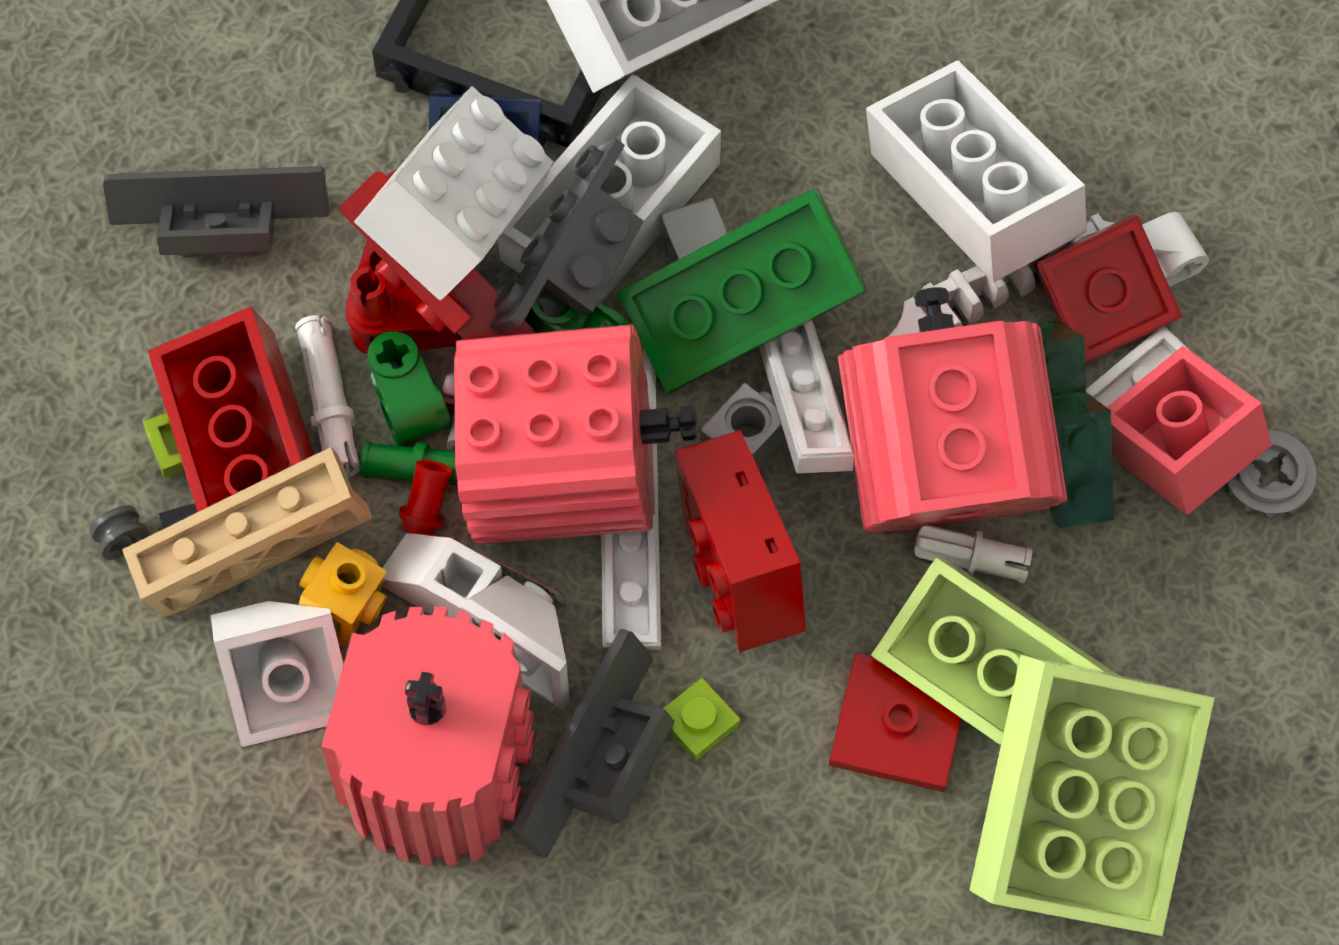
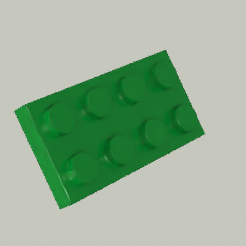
M813 188L617 293L665 392L671 393L869 290L820 190Z

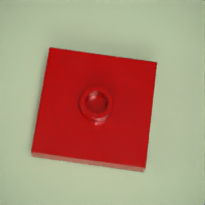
M1131 215L1033 262L1071 350L1080 365H1084L1183 317L1138 215Z
M855 652L829 766L945 793L961 718L873 656Z

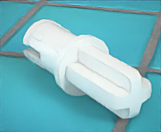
M922 525L917 534L914 550L918 558L934 561L936 557L949 559L959 567L967 569L966 572L972 576L974 571L1024 584L1028 575L1026 567L1006 561L1030 566L1033 548H1025L982 538L983 532L978 530L975 532V535H970L936 526Z

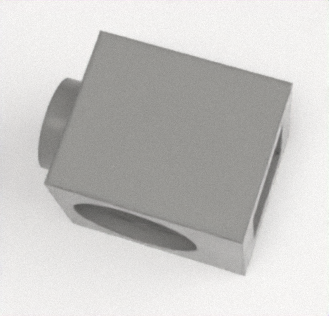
M713 198L660 214L661 240L671 263L728 234Z
M744 383L701 428L700 442L735 432L736 428L743 425L754 426L761 432L755 436L744 438L759 468L786 439L773 395L765 391L758 393Z

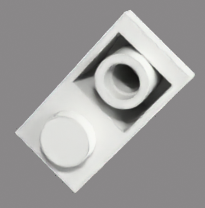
M406 533L383 566L387 573L382 587L411 604L422 607L425 612L433 615L435 606L447 607L449 617L457 618L459 610L462 611V606L468 598L503 577L500 565L452 538Z

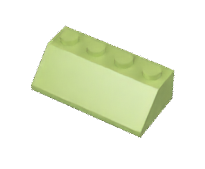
M938 557L934 559L871 654L875 659L999 745L1002 743L1021 654L1118 675L949 559Z

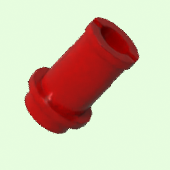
M428 459L416 461L407 505L400 507L398 513L402 519L401 528L410 534L433 536L436 528L443 526L444 517L440 514L448 480L452 474V469L449 466Z

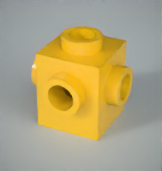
M336 542L325 560L315 556L309 564L299 584L305 590L300 596L298 605L330 609L339 646L345 649L351 640L352 633L357 631L361 623L372 626L382 611L388 598L387 595L381 592L387 570L380 567L377 561L368 553L359 549L350 550Z

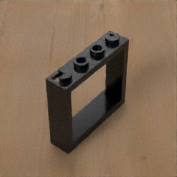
M399 0L372 50L376 77L394 83L395 91L399 93H407L411 89L427 95L429 98L433 93L464 95L473 86L483 96L542 99L404 48L429 0ZM582 70L563 106L542 99L541 146H544L546 140L568 148L582 132L603 90L602 88L593 93Z

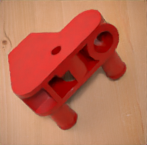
M392 171L386 177L390 179L395 171ZM367 240L358 269L350 278V292L345 308L353 345L360 352L367 354L369 345L377 336L385 332L396 331L411 337L419 351L456 346V341L462 338L457 332L454 334L447 326L440 333L436 331L416 310V307L422 300L406 284L398 291L376 269L375 266L382 259L374 251L375 247Z

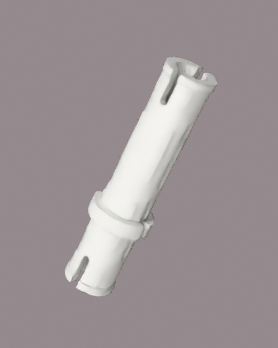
M319 315L307 316L298 321L295 328L301 346L303 364L313 406L314 416L309 418L312 433L318 436L321 451L331 447L339 455L346 475L349 478L356 475L361 469L352 426L356 425L354 411L347 406L338 357L333 341L331 320L327 316H323L321 318L322 327H320Z

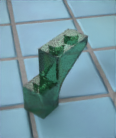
M1061 320L1037 323L1041 328L1067 493L1066 502L1050 507L1052 519L1059 528L1114 520L1111 410L1086 392L1084 336Z

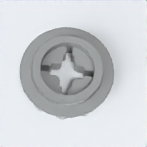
M1268 430L1272 446L1227 482L1229 496L1235 495L1243 503L1246 512L1256 510L1265 513L1269 519L1277 514L1286 512L1292 515L1302 504L1309 500L1317 480L1316 465L1308 449L1294 437L1273 430ZM1277 458L1282 459L1279 465L1278 477L1284 483L1272 481L1269 486H1265L1263 489L1259 488L1261 473L1254 467L1258 466L1266 469L1271 463L1274 464Z

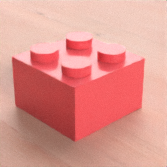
M1185 346L1179 348L1098 414L1109 452L1121 465L1186 516L1272 446L1262 403Z

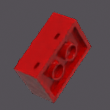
M741 430L675 450L683 518L697 554L692 555L693 565L701 587L703 589L712 587L716 599L711 600V606L720 632L723 634L731 631L739 652L805 632L806 624L800 560Z

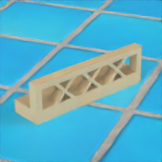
M330 447L122 549L140 599L163 617H167L191 608L373 519L367 503L352 489L339 455Z

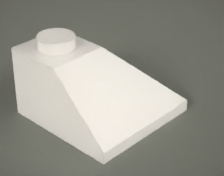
M507 575L468 598L462 606V611L471 613L472 624L480 627L481 620L484 619L493 624L495 637L498 640L502 641L503 633H505L514 641L516 660L521 667L522 683L561 710H564L570 702L567 663L556 609L552 605L553 600L550 595L532 582L526 581L522 585Z
M266 601L211 615L214 645L241 747L327 726L344 665L330 609Z

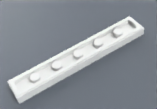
M640 341L641 352L644 357V369L646 370L650 409H656V371ZM653 444L655 515H653L652 530L601 535L603 651L610 648L620 629L632 631L648 651L661 650L657 444Z

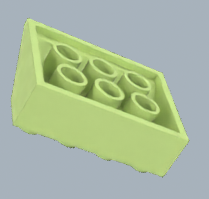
M1021 654L969 891L995 905L1163 936L1214 697Z

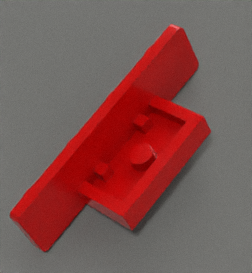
M376 171L340 206V212L375 247L374 251L382 259L375 266L376 269L398 291L406 284L422 300L416 307V310L439 333L446 326L454 334L457 332L464 340L535 333V330L525 320L519 327L501 334L496 333L490 328L492 321L498 313V310L494 308V303L499 293L475 268L439 301L354 223L356 218L389 180L382 172Z

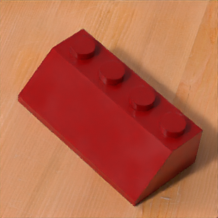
M251 306L148 350L197 512L314 455L275 333Z

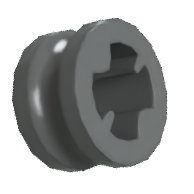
M126 505L114 508L101 515L91 525L90 535L95 542L101 543L99 550L105 559L112 560L124 554L122 549L149 536L145 524L138 522L139 514L135 507Z

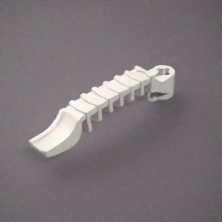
M1179 212L1167 213L1142 225L1169 287L1197 275L1208 264L1209 257ZM1097 213L1088 220L1087 232L1039 259L1114 223L1102 220L1099 213ZM1033 262L993 283L976 265L962 273L957 269L950 273L947 280L935 286L930 282L923 286L922 290L932 287L946 288L949 292L950 301L941 305V312L952 314L954 327H960L962 323L952 311V308L955 307L966 324L973 325L979 322L984 315L983 305L978 296L983 295L991 308L995 310L1004 305L1009 298L1007 283L1011 284L1019 298L1030 294L1036 285L1033 273L1037 271ZM914 298L904 301L901 319L888 337L920 332L918 319L927 316L926 308L916 307Z

